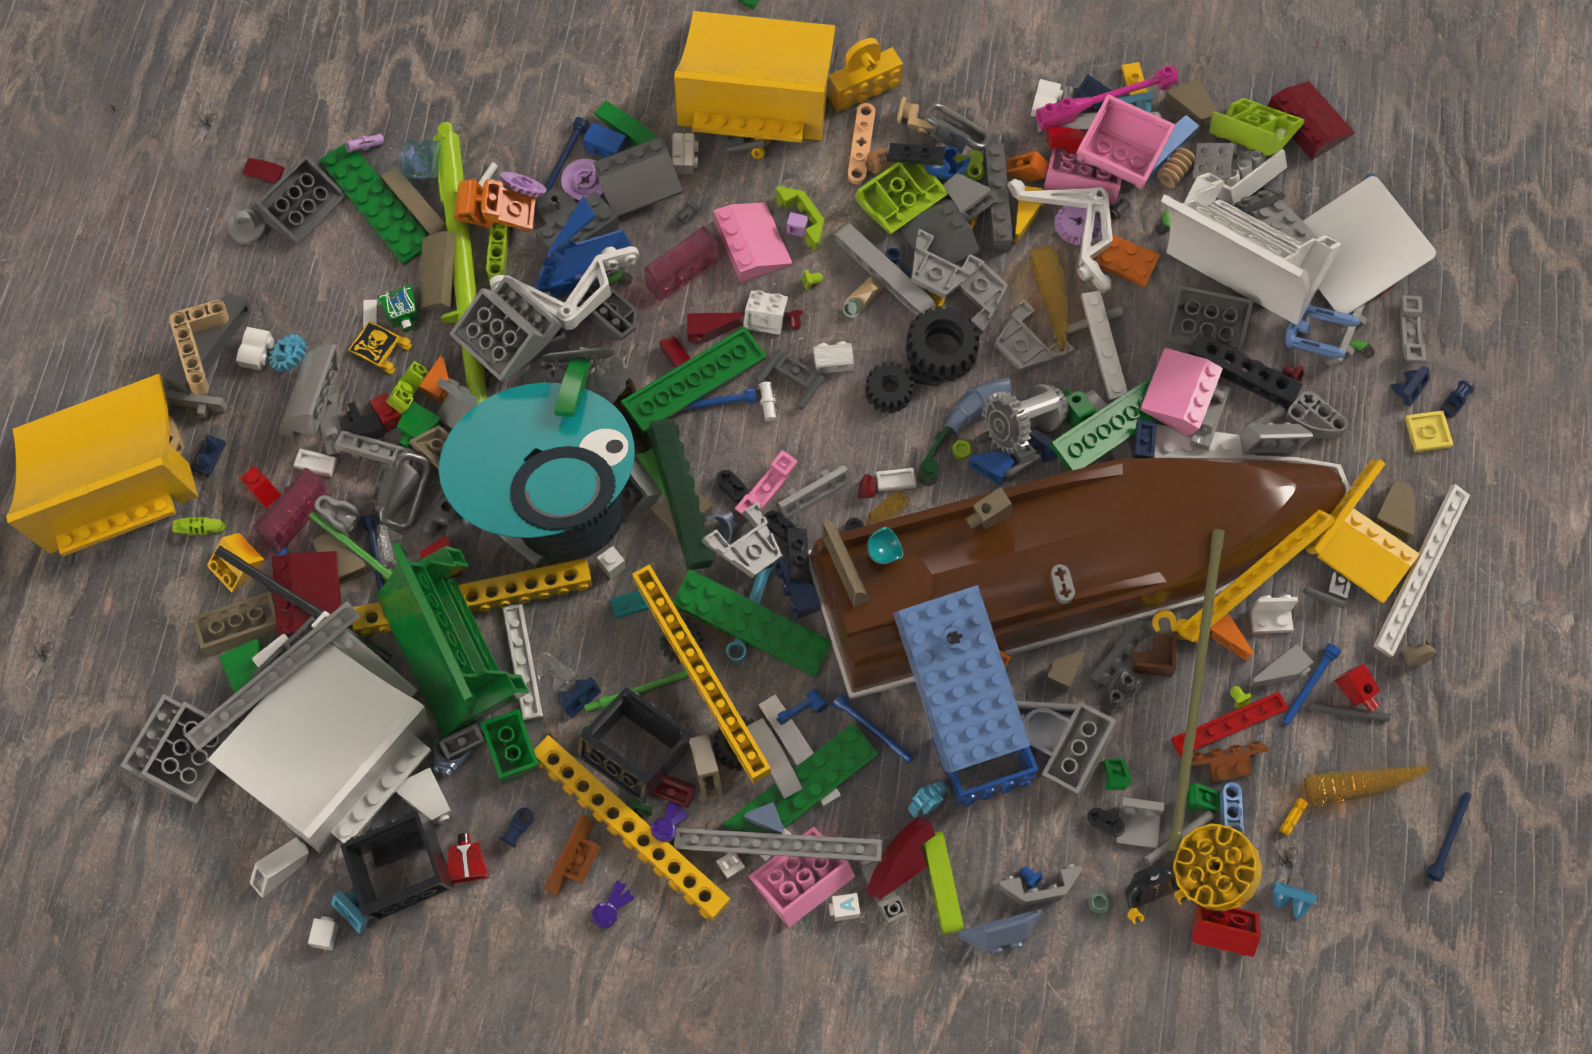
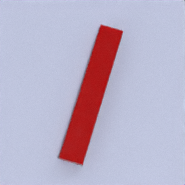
M1278 691L1196 728L1193 752L1286 712L1288 707L1280 692ZM1185 732L1171 738V742L1179 757H1182Z

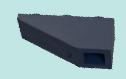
M782 558L778 559V566L775 567L778 577L783 578L785 583L782 586L785 595L790 596L791 602L789 604L792 613H796L799 619L821 611V603L815 587L807 582L789 581L788 563Z

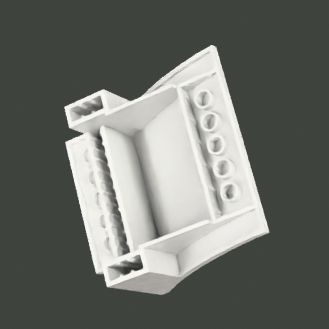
M1209 172L1197 176L1184 203H1180L1164 194L1161 202L1167 205L1170 213V235L1167 254L1221 284L1232 288L1239 294L1253 300L1295 325L1300 322L1337 254L1341 243L1324 235L1302 244L1221 199L1215 201L1225 181Z
M329 642L272 689L209 757L208 761L282 818L288 828L317 852L321 853L334 838L333 835L342 843H345L350 837L357 836L428 755L431 749L419 739L430 728L424 705L388 684Z

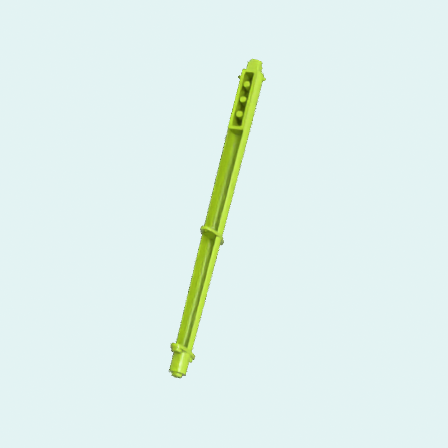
M442 122L437 127L438 134L433 137L440 198L445 209L447 231L455 235L453 282L457 310L443 314L441 321L443 323H457L477 294L469 223L454 219L457 186L461 181H464L460 138L458 134L454 133L451 123ZM462 346L467 389L470 390L471 395L479 399L476 403L477 405L487 399L484 365Z

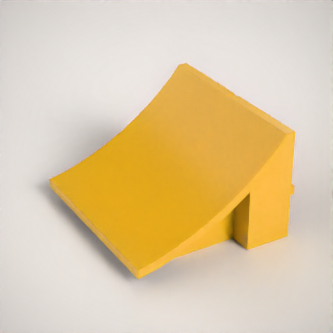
M693 11L686 46L674 75L677 126L692 127L693 132L802 143L804 132V139L822 141L827 80L835 25Z
M160 374L13 428L16 452V483L12 504L6 515L7 522L50 554L59 550L60 555L64 557L176 514L172 497L179 504L199 497L189 463L169 444L168 407L164 383Z

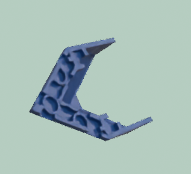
M583 196L549 249L534 288L543 293L549 292L551 297L570 293L574 290L596 255L602 254L605 248L614 247L618 250L633 246L622 229L575 243L571 238L597 218ZM598 278L595 279L592 285L599 281Z

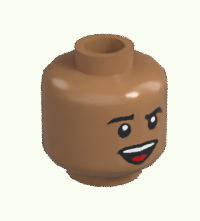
M879 148L869 152L865 161L867 170L878 175L890 168L893 162H888L889 150Z

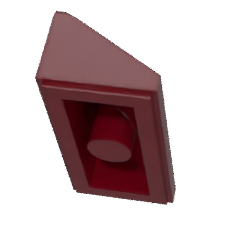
M676 337L659 341L660 349L674 369L691 359Z
M667 775L650 795L688 808L696 790V785Z

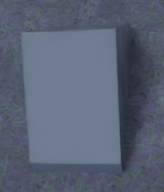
M774 802L745 813V821L776 834H785Z

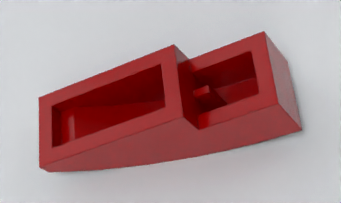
M1051 126L1047 127L1046 141L1050 149L1065 148L1067 154L1077 153L1087 132L1070 127Z

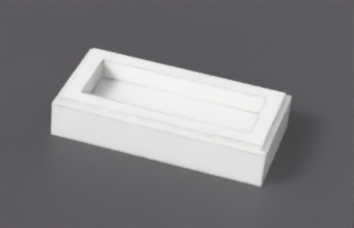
M299 449L293 466L295 469L332 477L338 459L337 457Z
M914 468L878 471L875 473L878 492L917 487Z

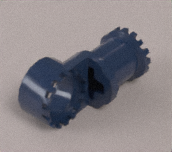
M1466 380L1458 382L1456 390L1449 394L1441 406V411H1444L1446 417L1452 418L1457 415L1465 404L1467 396L1473 393L1475 389L1472 383L1469 384V381L1467 382ZM1446 405H1453L1455 407V411H1449L1446 408Z
M528 808L519 809L510 821L508 830L499 839L515 848L521 834L525 833L528 827L533 824V812ZM523 812L530 814V820L527 823L519 821V816Z

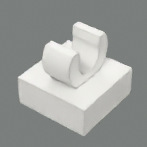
M728 853L716 861L727 880L745 869L736 853Z

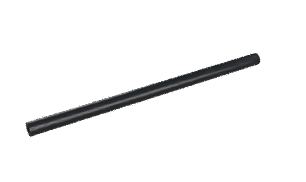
M221 545L214 554L317 619L324 612ZM346 628L388 664L393 655L351 628Z

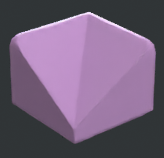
M790 212L787 221V233L805 237L808 217Z

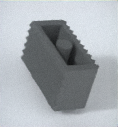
M475 722L441 739L439 743L446 758L450 759L462 753V751L465 752L466 749L476 746L477 743L484 742L485 736L478 722Z

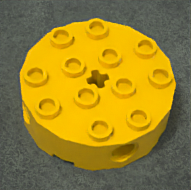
M1208 824L1195 828L1182 839L1176 853V859H1174L1173 871L1177 885L1187 898L1207 910L1225 912L1242 906L1253 897L1261 881L1262 864L1258 850L1243 833L1229 826Z

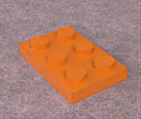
M1112 235L1113 241L1110 248L1096 259L1100 269L1146 287L1160 254Z

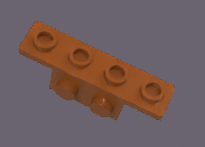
M1261 741L1249 742V745H1231L1229 749L1224 750L1215 748L1203 754L1201 752H1194L1191 766L1208 763L1210 780L1212 782L1252 775L1250 755L1268 752L1269 750L1268 746Z
M581 814L576 822L572 834L546 881L544 889L553 896H558L566 879L583 884L601 848L597 843L586 840L594 825V822L586 815Z

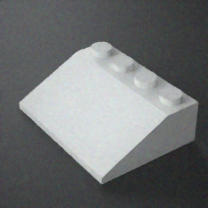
M1235 144L1239 150L1238 157L1232 158L1230 179L1224 180L1225 182L1217 197L1235 206V203L1241 201V198L1252 195L1287 168L1285 151L1283 149L1271 156H1266L1260 151L1250 150L1244 145Z

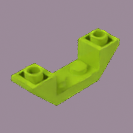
M782 186L776 187V196L774 198L779 206L782 205L786 211L797 205L801 213L804 212L808 217L810 227L805 229L804 241L814 252L818 251L824 229V218L805 191Z
M413 361L396 383L385 402L399 413L406 411L414 399L412 396L429 371L423 365Z

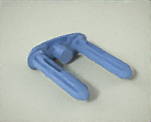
M1310 303L1297 325L1289 322L1285 336V344L1289 350L1296 348L1336 359L1345 356V351L1340 347L1296 337L1298 332L1309 333L1311 323L1306 322L1307 317L1350 327L1360 324V320L1354 315L1312 306Z

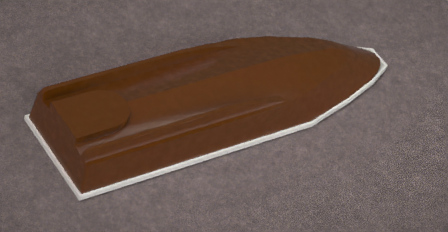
M1212 455L1118 459L1003 489L1012 503L1013 515L988 529H984L982 524L971 529L966 518L975 513L973 505L992 492L840 532L843 543L869 597V602L854 607L823 538L817 539L812 550H808L810 575L821 603V610L849 700L915 682L893 612L978 585L999 650L1009 656L1133 622L1137 619L1151 617L1162 609L1172 611L1204 602L1213 529L1225 531L1215 596H1217L1318 510L1331 514L1350 486L1340 464L1299 457ZM883 527L890 528L902 546L903 557L893 563H876L870 558L867 551V543L870 536ZM1058 564L1065 565L1069 569L1075 589L1073 600L1068 604H1062L1057 601L1051 583V571ZM1057 571V574L1055 576H1059L1061 582H1063L1062 578L1064 574H1061L1060 571ZM1062 587L1063 590L1060 595H1064L1067 598L1070 593H1066L1065 588Z

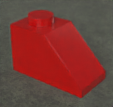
M385 392L369 400V403L377 413L387 433L397 428L401 415L385 402L389 396Z
M255 466L239 478L244 487L269 512H272L285 500Z

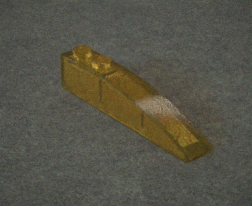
M1052 245L1030 249L1029 262L1061 352L1065 348L1068 327V303L1063 279L1064 270L1062 266H1059L1058 252L1054 251Z
M1430 766L1308 774L1303 779L1307 803H1314V806H1322L1327 804V802L1344 804L1348 800L1373 796L1405 785L1426 774L1430 770Z

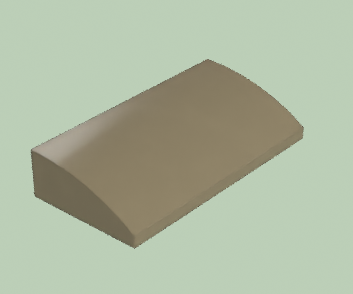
M448 231L438 232L422 239L418 312L450 308L455 235Z
M438 425L409 441V444L439 469L441 451L449 433Z
M828 520L823 521V541L853 606L857 607L869 602V597L836 525Z
M271 591L193 617L200 649L204 656L208 657L243 645L256 638L260 639L275 634V603Z

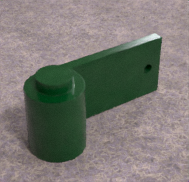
M948 426L944 428L942 433L940 431L933 439L936 441L921 463L919 481L925 486H931L937 482L939 465L933 459L948 437Z

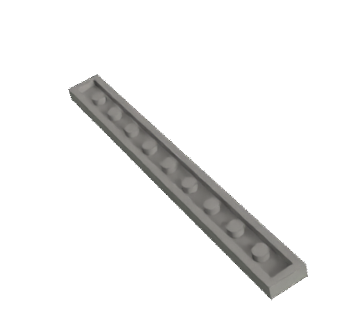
M346 601L184 736L199 751L361 616Z
M676 828L674 848L676 850L881 862L883 845L882 840L686 828Z

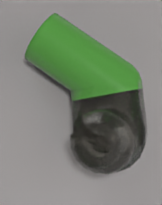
M1169 211L1162 213L1163 222L1155 227L1158 235H1165L1170 231Z
M622 270L606 275L609 284L617 281L621 284L629 285L633 280L629 273Z
M1350 341L1349 343L1353 349L1357 350L1367 359L1372 358L1375 354L1374 349L1366 341Z

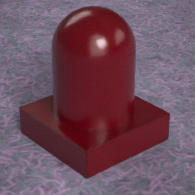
M803 310L784 312L785 317H789L792 330L800 329V315L803 314Z
M1299 365L1297 369L1286 366L1282 370L1283 375L1295 378L1299 383L1305 375L1302 365Z

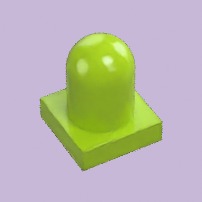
M804 270L801 279L806 291L810 290L812 285L823 281L821 273L810 274L809 270Z
M1233 686L1230 689V694L1235 700L1234 708L1236 710L1250 704L1252 698L1250 693L1245 695L1239 686Z

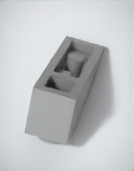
M1296 644L1253 678L1249 686L1254 688L1296 679L1299 675L1303 678L1311 671L1309 667L1313 661Z

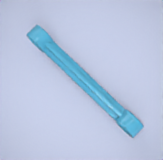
M777 561L774 562L773 567L766 568L757 574L749 596L750 600L760 604L769 575L776 570ZM737 638L726 648L727 659L733 664L742 663L746 658V643ZM733 647H740L744 654L740 658H732L729 655V651Z

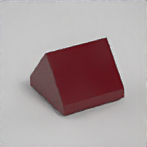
M865 474L860 480L857 497L860 499L874 498L877 480L869 474Z

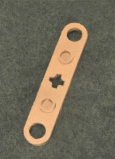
M863 103L857 108L848 168V180L856 185H860L865 181L867 173L865 161L867 160V154L870 152L875 118V108L869 103ZM867 109L871 112V114L869 115H863L861 113V111ZM860 141H864L863 146H859ZM856 171L862 174V176L860 178H855L852 176V174Z

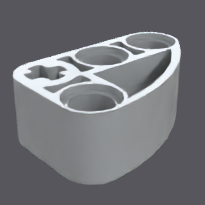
M1311 391L1302 393L1284 416L1285 422L1300 424L1309 430L1314 438L1320 439L1340 438L1348 426V421L1344 416Z

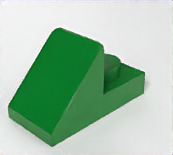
M1124 758L1104 759L1106 790H1125L1127 786H1131V777Z
M1198 783L1189 784L1187 809L1190 811L1209 810L1211 812H1219V791Z

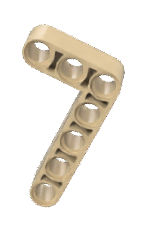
M220 300L176 311L169 318L186 379L194 395L206 394L209 390V385L193 334L224 325L228 322L229 315L226 306Z

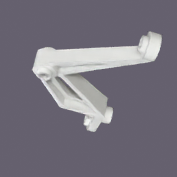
M1013 179L1007 184L1008 189L1017 200L1086 208L1077 273L1083 281L1090 279L1101 293L1110 290L1111 279L1103 274L1099 264L1093 260L1109 249L1113 241L1109 194L1107 190L1102 187L1025 191V185L1021 180ZM1095 212H1099L1102 240L1091 246Z
M614 247L605 248L602 254L596 255L565 303L514 278L512 279L563 323L562 328L571 330L576 328L583 319L611 296L605 271L633 265L640 259V255L636 247H626L618 250ZM496 275L491 278L490 286L493 292L505 275ZM598 278L600 288L580 307H577L592 283Z

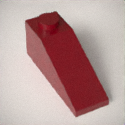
M744 312L687 313L688 342L694 344L708 342L744 325Z

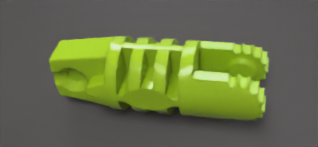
M209 517L183 518L173 520L172 524L174 533L187 535H208L210 533L222 532L226 528V524L222 520L209 519Z

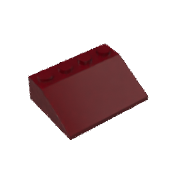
M1310 81L1287 87L1273 95L1269 101L1268 107L1304 119L1303 125L1292 138L1311 160L1319 157L1355 133Z
M338 551L290 553L272 557V572L275 581L322 611L328 612L330 615L341 606ZM274 592L276 635L281 636L285 634L290 638L312 616Z

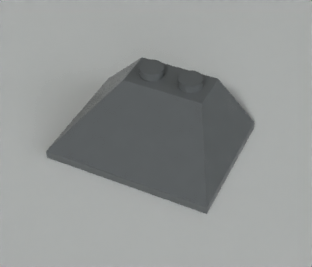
M941 199L898 229L914 252L919 229L933 235L934 239L927 251L955 265L966 260L969 254L975 256L980 253L971 226L952 200Z

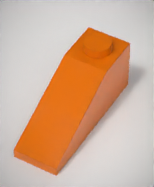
M1228 613L1210 628V638L1248 661L1253 654V650Z

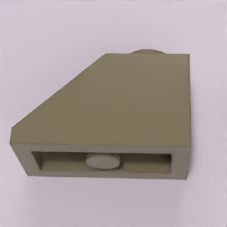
M1079 651L1055 659L1053 665L1049 664L1044 673L1047 676L1045 683L1067 693L1085 652Z

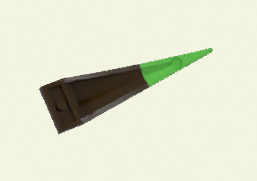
M631 378L626 381V389L622 394L618 395L613 405L624 416L630 427L634 440L635 456L670 505L674 507V501L650 431L648 430L642 434L620 404L621 400L636 392L635 386Z

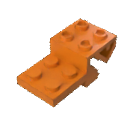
M476 179L464 180L457 186L454 219L485 228H490L495 222L530 232L533 228L536 197L517 193L514 190L503 187L502 182L491 179L485 180L483 187Z

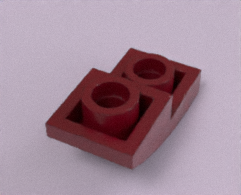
M248 158L242 175L247 178L260 179L264 183L276 184L281 179L285 168L268 161Z

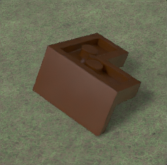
M1173 632L1171 636L1154 635L1153 653L1134 651L1132 654V671L1139 674L1172 677L1176 670L1177 632Z

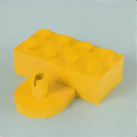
M875 38L861 40L848 50L845 56V68L828 75L827 96L837 112L849 109L856 103H862L872 96H878L890 88L894 89L901 84L903 63L893 47L881 52V46Z

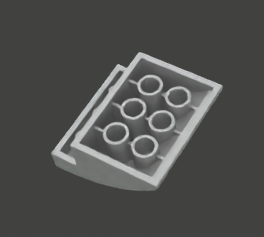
M504 276L494 292L484 288L479 291L450 332V335L500 381H503L533 359L563 326V323L512 278Z
M330 344L314 348L304 356L279 426V434L294 438L296 432L313 437L316 436L339 370L336 345Z
M163 694L119 767L163 790L197 804L217 770L208 761L209 757L235 729L228 726L198 751L184 735L209 714L185 701L181 704Z

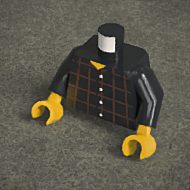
M1158 863L1133 875L1131 883L1125 890L1128 908L1131 909L1127 916L1134 924H1136V917L1141 922L1144 920V916L1137 910V907L1171 894L1173 891H1176L1174 896L1180 905H1182L1181 899L1183 897L1187 898L1177 885L1173 869L1164 868L1161 863Z

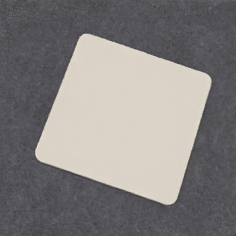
M1375 176L1368 177L1303 220L1318 238L1326 235L1341 243L1337 254L1318 287L1332 308L1337 312L1350 314L1436 256L1434 247L1382 182Z

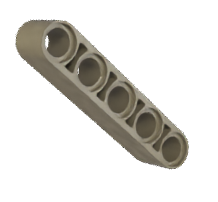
M396 166L380 175L381 180L428 236L447 231V226Z

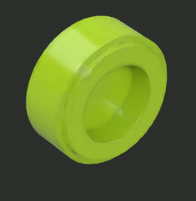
M958 440L953 444L952 455L956 459L965 460L970 456L971 445L969 442Z

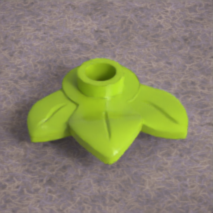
M972 149L969 156L955 155L957 163L969 157L971 158L965 173L961 175L974 181H979L984 177L985 170L982 166L984 158L979 150ZM975 170L979 171L977 175H973Z

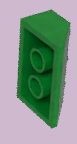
M520 709L480 722L502 785L524 777L539 766Z

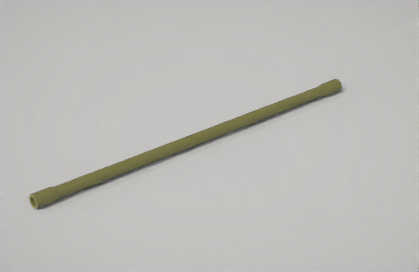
M1213 529L1210 545L1211 553L1172 831L1170 832L1168 851L1177 853L1183 836L1182 829L1220 556L1225 531L1220 529Z

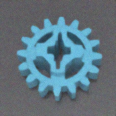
M291 333L289 337L285 335L283 340L279 339L278 343L273 345L274 350L269 352L272 355L268 358L270 361L269 365L277 372L285 373L286 369L290 372L293 366L296 368L297 364L303 361L301 357L306 355L304 352L307 349V346H305L306 342L298 334L294 335Z
M942 781L933 785L930 783L922 787L912 798L913 802L908 807V811L913 817L923 813L927 815L929 812L934 811L944 800L943 796L948 791V787Z

